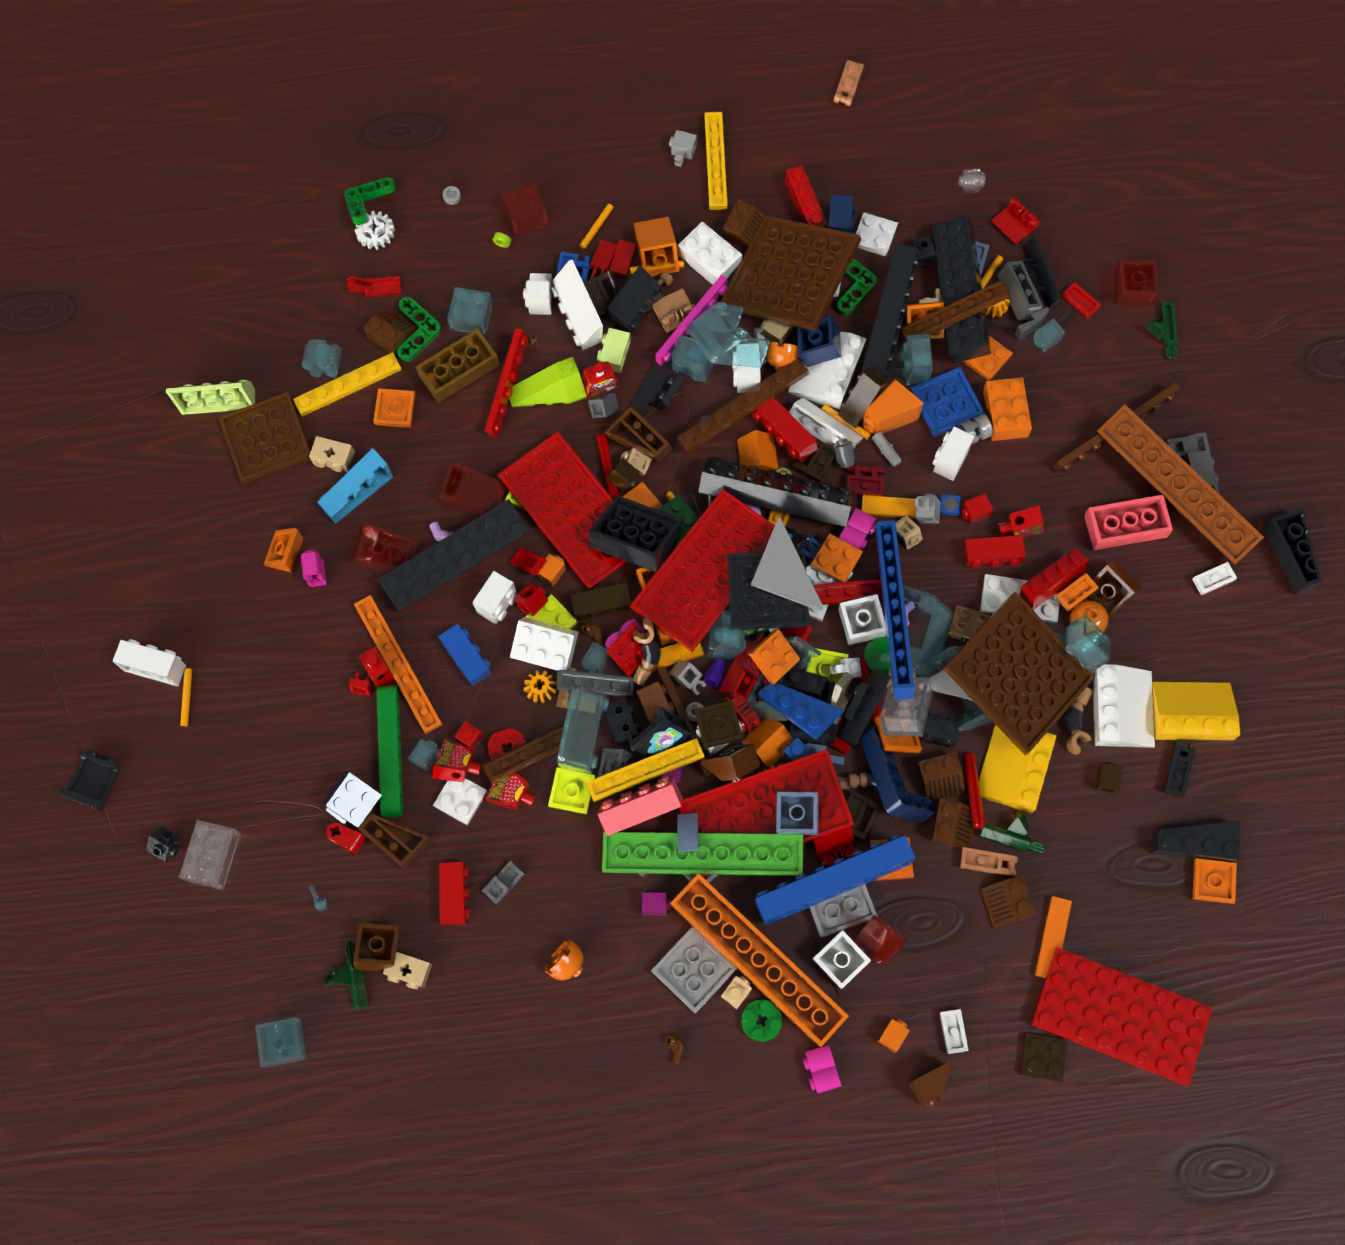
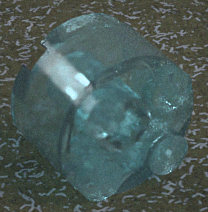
M309 340L304 349L302 368L310 371V375L314 377H321V375L337 377L342 356V349L334 343H332V346L326 345L327 341Z

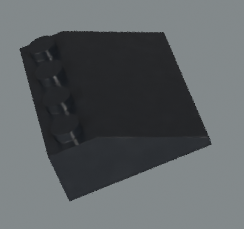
M617 495L589 530L590 547L657 572L667 559L684 523V519Z

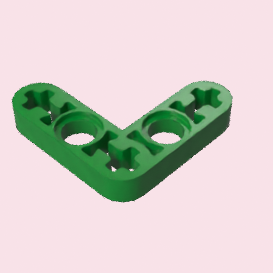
M382 178L345 191L344 196L355 225H362L368 221L364 205L365 201L388 195L396 190L393 178Z
M853 258L844 276L854 282V284L839 299L837 304V311L842 316L850 315L871 293L877 282L876 276ZM851 268H857L859 270V273L853 275L850 273L849 270ZM865 280H872L871 283H865ZM860 291L862 296L855 298L852 292ZM850 300L848 308L843 309L842 305L845 306Z
M404 297L399 301L400 311L419 328L397 350L401 361L410 362L441 334V327L438 321L410 297ZM404 305H410L413 312L408 307L405 308ZM418 314L425 316L422 321L415 320ZM427 323H429V325H430L432 328L435 327L436 330H435V331L429 330V327H428ZM418 337L424 338V342L420 345L414 343ZM403 351H409L410 354H403Z

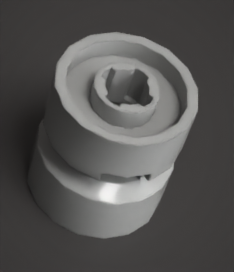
M985 414L974 417L973 421L967 420L958 425L959 429L974 436L972 444L977 443L979 438L984 440L993 436L991 423Z

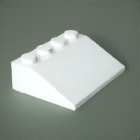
M570 260L552 280L553 287H551V291L554 297H558L560 301L558 306L561 313H565L568 318L566 324L569 330L573 329L574 331L573 339L576 345H580L581 349L585 350L602 342L603 325L573 260Z
M840 332L842 357L807 367L801 359L803 365L809 370V375L792 385L788 393L821 405L827 404L831 408L840 411V406L846 397L863 354L866 338L848 332Z
M1097 664L1092 670V673L1096 676L1093 679L1095 746L1154 748L1152 671L1120 665Z

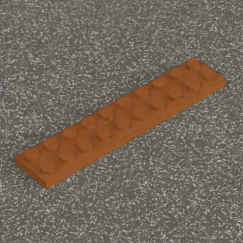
M1125 404L1097 430L1101 437L1234 565L1264 538Z

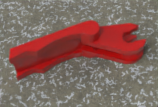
M604 240L600 241L590 263V268H594L590 279L596 277L598 270H601L600 275L608 271L618 244Z
M352 276L346 278V281H349L347 282L348 291L364 292L365 297L401 293L400 276L376 279H362Z

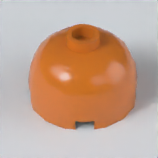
M778 342L766 343L767 355L765 358L770 366L775 367V371H779L797 358L800 360L798 346L786 343L782 345L778 344Z
M1087 600L1080 602L1072 609L1069 615L1071 631L1081 639L1098 638L1105 632L1108 626L1109 616L1107 610L1096 601Z
M571 939L568 942L564 941L552 954V963L547 962L544 969L547 974L556 980L563 981L573 976L577 977L583 970L581 966L583 963L581 948Z

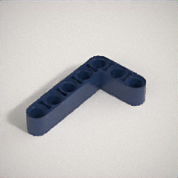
M874 725L864 733L860 741L887 813L891 816L917 823H923L935 814L937 806L930 798L907 792L893 752L884 751L877 725Z

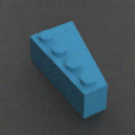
M372 448L327 493L321 496L318 504L336 524L393 478L387 463Z

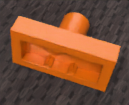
M1085 573L1057 594L1056 599L1068 612L1098 590L1099 587Z

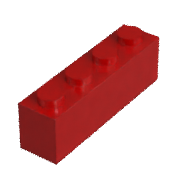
M803 165L786 170L785 184L802 223L828 228L827 221Z
M772 398L753 411V418L764 425L767 433H772L780 446L784 445L792 458L796 457L802 462L818 449L817 440L775 398Z
M1074 548L1023 584L1019 596L1033 610L1081 577L1086 570L1089 560Z

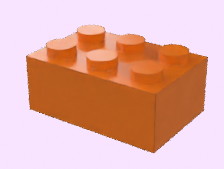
M1023 377L986 381L983 394L987 417L993 429L991 441L1028 438L1032 426Z

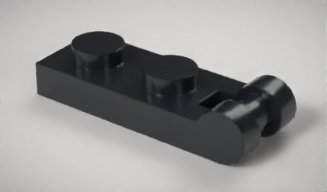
M792 667L786 673L789 674V678L784 679L785 675H783L776 683L822 698L829 679L825 676Z
M1175 740L1163 790L1164 793L1181 798L1185 796L1196 748L1195 745H1184L1181 741ZM1180 751L1186 753V757L1180 756Z

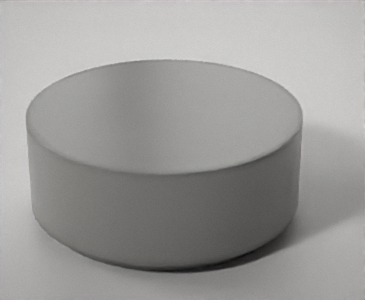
M448 186L443 190V199L447 204L454 205L460 201L461 194L457 187Z

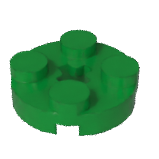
M768 1000L753 1001L742 1013V1029L749 1038L755 1041H769L776 1037L781 1029V1013L777 1006ZM761 1015L767 1018L764 1027L761 1024H756L757 1016Z

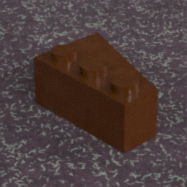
M631 406L604 432L608 439L630 449L636 448L658 462H661L673 450L670 443Z
M653 680L634 689L641 702V707L649 720V724L657 719L654 710L659 705L672 713L675 712L671 701L667 702L665 695L667 691L663 683L659 684V681Z
M370 814L358 827L367 838L404 870L413 863L432 841L429 836L422 835L374 814Z

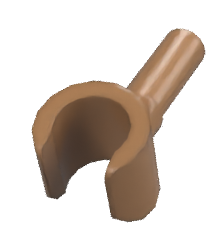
M664 272L657 283L659 285L665 283L669 286L673 278L669 273Z

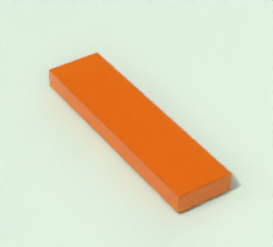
M1055 896L1050 898L1035 976L1046 978L1055 948H1063L1072 903L1070 900Z

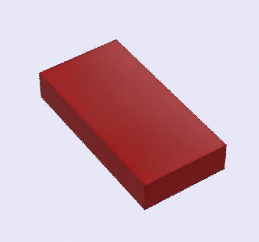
M619 239L609 268L614 275L627 277L637 244Z
M1076 282L1072 283L1061 295L1087 319L1101 308V304Z
M519 548L509 563L513 567L536 576L547 560L542 556Z

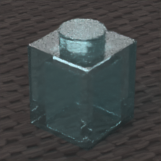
M1052 319L1036 330L1033 337L1034 343L1045 352L1060 342L1065 332Z
M593 642L582 660L583 667H585L584 670L588 673L601 674L610 658V655L606 652L607 649Z
M420 739L408 759L414 765L428 772L438 757L439 750L436 748L438 745L429 739L427 741Z

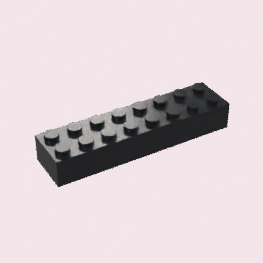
M968 215L932 225L944 307L982 289L974 227ZM985 310L946 328L949 355L955 363L991 354Z
M898 243L895 245L862 371L865 372L873 368L886 379L888 378L919 256L916 255L917 248Z
M708 457L702 471L698 491L718 496L722 489H724L742 503L844 527L847 526L855 491L848 487L840 488L826 482L818 483L809 478L801 479L792 474L784 475L774 470L759 469L754 465L746 466L736 461H724L719 457Z
M508 499L378 580L398 612H401L526 535L529 530Z

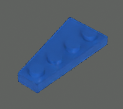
M768 683L757 693L762 701L815 740L843 714L842 709L778 683Z

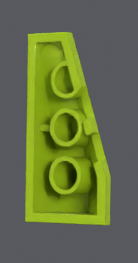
M571 357L557 362L514 385L512 388L513 394L509 400L512 407L534 406L535 404L553 405V403L570 404L587 398V394L575 361Z

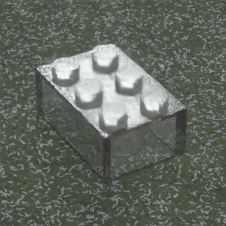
M914 677V699L894 700L892 679L890 678L880 716L883 735L923 737L933 695L930 678Z
M197 820L179 878L186 882L223 890L241 833L233 828Z

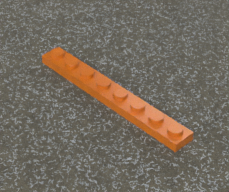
M369 595L355 603V608L424 733L427 734L442 726L443 724L372 596Z

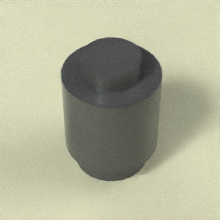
M847 439L837 440L834 445L837 463L841 468L853 466L855 464V454L852 441Z

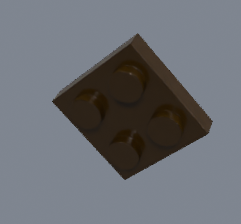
M733 700L694 710L704 749L743 739Z
M1025 1033L1020 1075L1063 1082L1067 1040Z

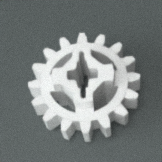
M372 211L371 215H368V221L365 224L356 225L357 229H355L358 241H361L362 246L367 245L369 249L375 246L376 250H378L379 245L384 248V243L390 244L389 238H394L393 232L395 229L392 220L388 218L387 214L383 216L380 211L378 215H375V212Z

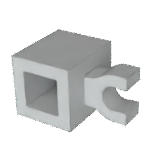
M676 130L675 136H671L669 147H671L672 155H675V166L682 167L684 158L692 160L697 146V135Z
M933 494L917 496L915 498L916 519L920 524H939L941 502L937 496Z
M679 660L668 673L680 687L690 689L694 695L699 694L696 690L697 684L701 687L706 686L703 681L699 680L702 674L690 662Z

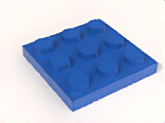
M960 367L910 388V392L924 403L921 414L933 437L951 431L953 427L958 428L959 423L967 420L973 421L974 417L985 414Z

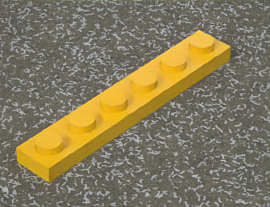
M722 112L705 113L709 209L721 210L727 209Z
M392 352L293 400L303 417L401 371V367Z
M696 738L586 783L595 802L704 758V754Z

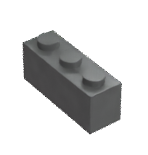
M1023 261L1007 262L997 276L999 280L1003 279L1010 295L1008 299L1017 320L1029 319L1031 313L1040 310L1043 305Z

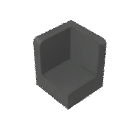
M615 393L600 394L588 400L592 418L607 417L619 411Z

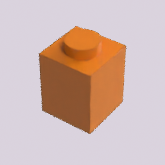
M548 554L545 558L547 562L538 572L537 577L554 587L566 570L565 561L557 555L552 556Z
M898 1018L896 1021L891 1019L878 1042L893 1052H897L910 1030L906 1028L907 1024Z

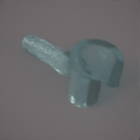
M309 886L314 899V907L318 911L327 910L326 899L319 900L314 886Z

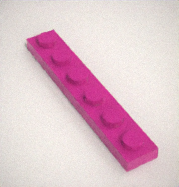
M721 275L660 348L656 353V363L662 366L665 361L669 362L676 348L679 349L684 343V338L693 333L698 321L701 322L705 318L707 310L715 306L716 299L720 295L723 296L728 288L726 277Z

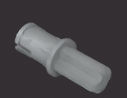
M882 432L875 434L872 440L881 450V455L884 454L892 466L900 464L901 458L893 449V444L886 440Z

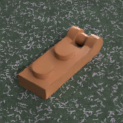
M847 60L834 97V103L839 104L841 102L845 103V106L851 107L864 64Z
M963 847L960 868L1004 875L1006 877H1016L1015 864L1018 862V857ZM1002 861L1007 862V868H1001Z

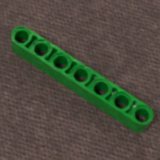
M397 685L377 686L382 818L403 816L399 690Z

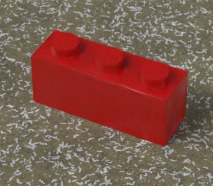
M1023 535L966 539L963 544L965 565L972 569L982 568L990 565V567H999L1002 564L1017 566L1023 563L1026 557Z
M744 641L719 688V691L732 699L730 696L737 692L747 700L758 679L752 677L740 667L755 641Z
M464 862L439 863L440 924L442 926L467 925V919H470V908L466 907V899L470 898L469 887H466V879H469V867H466Z

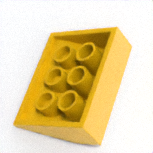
M1152 682L1155 740H1235L1240 736L1239 715L1230 683Z
M995 725L979 777L981 798L1032 814L1036 810L1057 735L1046 733L1031 752L1024 755Z

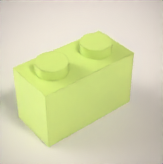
M609 328L608 333L604 334L602 339L603 348L597 354L599 363L609 361L614 372L621 373L631 342L630 333Z

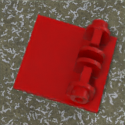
M1012 198L1009 201L1010 205L995 216L991 222L1016 245L1036 229L1041 222L1018 199Z
M634 624L606 650L617 663L616 666L621 671L623 670L628 677L642 664L641 656L643 652L641 643L637 642L633 637V631L641 632Z
M734 692L730 697L733 700L738 721L742 725V733L746 732L749 735L752 729L751 725L754 727L761 723L759 721L760 718L754 710L749 713L752 707L741 713L740 711L749 704H744L746 700L743 696Z
M851 826L813 839L818 862L821 867L829 868L835 860H839L838 857L843 858L845 861L844 855L848 860L853 853L859 851L858 847L855 846Z

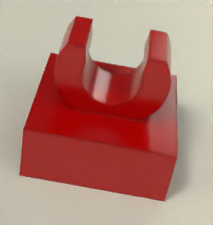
M357 672L355 679L350 678L349 688L351 693L370 696L372 687L369 674L366 675L365 680H360L361 675Z

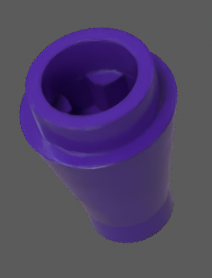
M715 658L704 674L705 684L711 687H718L722 683L724 666L726 664L724 659Z

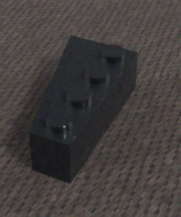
M1304 508L1271 518L1262 527L1295 595L1311 590L1322 582L1317 559L1312 551L1314 546L1309 538V526L1305 522L1304 515L1306 513Z
M1241 820L1158 830L1153 834L1152 854L1235 863L1239 860Z

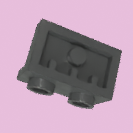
M603 748L598 777L633 764V755L624 749Z

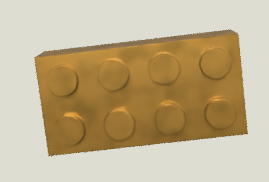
M477 328L415 367L423 383L437 403H440L500 364L497 354Z

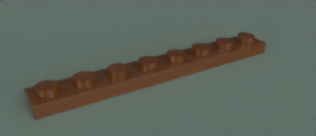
M797 358L679 435L677 441L689 454L809 375V370Z
M1174 383L1133 410V412L1141 420L1145 419L1148 416V412L1151 410L1156 412L1163 406V402L1167 401L1169 403L1175 399L1180 387L1177 383ZM1097 434L1058 460L1054 465V469L1057 473L1063 469L1064 471L1069 470L1074 466L1073 462L1084 460L1089 455L1088 452L1099 450L1106 440Z

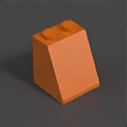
M669 217L633 223L642 268L651 277L662 275L664 272H679L676 240ZM674 261L675 267L653 270H647L646 265L649 264L663 266L666 262Z
M894 380L865 410L862 425L870 434L873 433L875 435L878 432L884 434L917 421L920 418L924 403L897 380Z

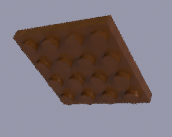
M288 392L218 417L242 484L310 459L311 451Z

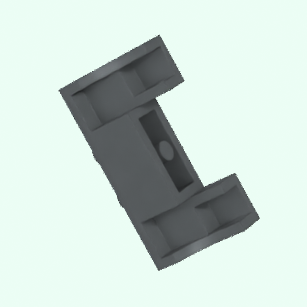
M1206 432L1182 438L1167 439L1165 443L1220 495L1218 489L1219 478L1214 471L1215 460L1210 453Z

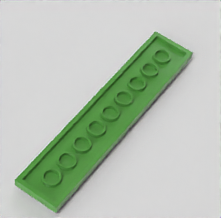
M603 832L602 873L803 875V834L698 833L699 851L679 852L677 833L616 832L606 836V833Z

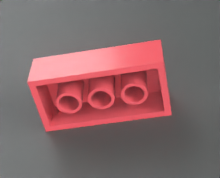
M1163 495L1090 507L1084 515L1093 551L1167 538L1173 531Z
M665 776L658 779V783L654 785L648 783L639 787V791L634 793L627 791L621 794L619 799L614 800L610 798L602 802L603 805L599 809L598 817L606 836L681 807L683 797L675 778Z

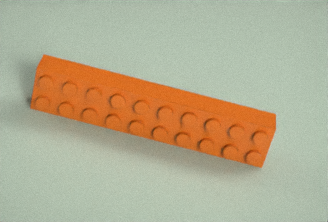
M699 873L671 902V906L817 1046L822 1047L849 1017Z

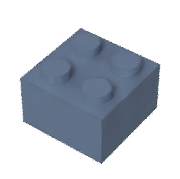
M777 792L776 833L819 835L818 792Z

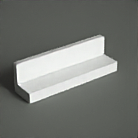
M805 398L796 401L789 412L810 434L834 447L837 440L847 439L852 441L854 450L855 446L863 439L862 436Z

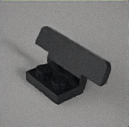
M672 357L669 362L665 361L662 366L656 362L654 363L630 405L641 416L648 404L662 411L671 402L685 377L681 372H678L676 375L667 372L675 357Z

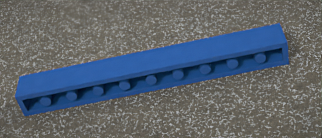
M895 521L876 522L875 535L894 700L914 699L915 684Z

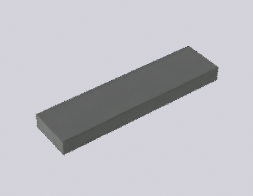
M558 670L556 690L632 698L634 696L633 677Z

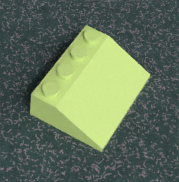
M247 380L233 383L223 381L220 384L203 383L195 386L186 384L183 387L166 389V393L182 415L234 411L255 404V388L251 381Z

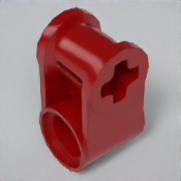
M337 822L331 823L326 830L328 838L333 843L356 855L366 839V836ZM339 830L340 835L334 836L333 831Z

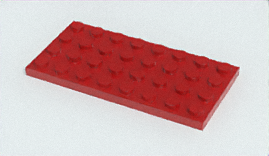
M559 432L553 434L498 474L499 479L588 590L593 589L628 563V561L590 547L589 530L613 502V499Z
M722 489L632 602L630 608L643 618L651 620L653 625L693 652L730 605L727 555L764 553L775 525Z
M828 749L746 777L738 782L729 783L682 800L681 807H679L681 814L698 813L699 833L777 834V792H818L819 835H803V843L854 826ZM701 874L703 878L711 876L708 874Z
M1056 947L1030 1025L1188 1087L1213 1007Z

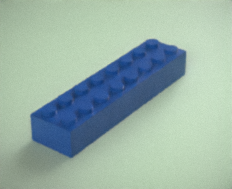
M893 836L884 845H881V843L874 844L865 853L862 850L855 852L848 860L844 861L841 858L834 861L833 865L829 868H825V866L819 867L810 876L803 874L796 877V881L791 884L784 882L777 885V889L769 892V890L758 893V897L755 898V906L763 925L767 926L912 865L916 857L906 836Z

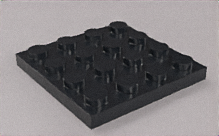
M797 551L806 570L805 551ZM764 553L727 555L731 630L810 626L808 606L751 586Z

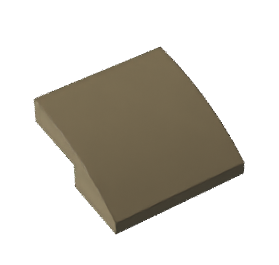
M848 672L835 684L831 705L842 709L843 713L833 722L834 724H837L845 715L844 710L848 703L851 704L854 697L853 694L847 692L854 676Z

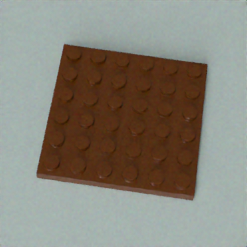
M765 215L719 305L722 309L816 331L862 239L857 234Z
M1016 592L1006 599L943 667V670L1024 755L1031 752L1096 677Z

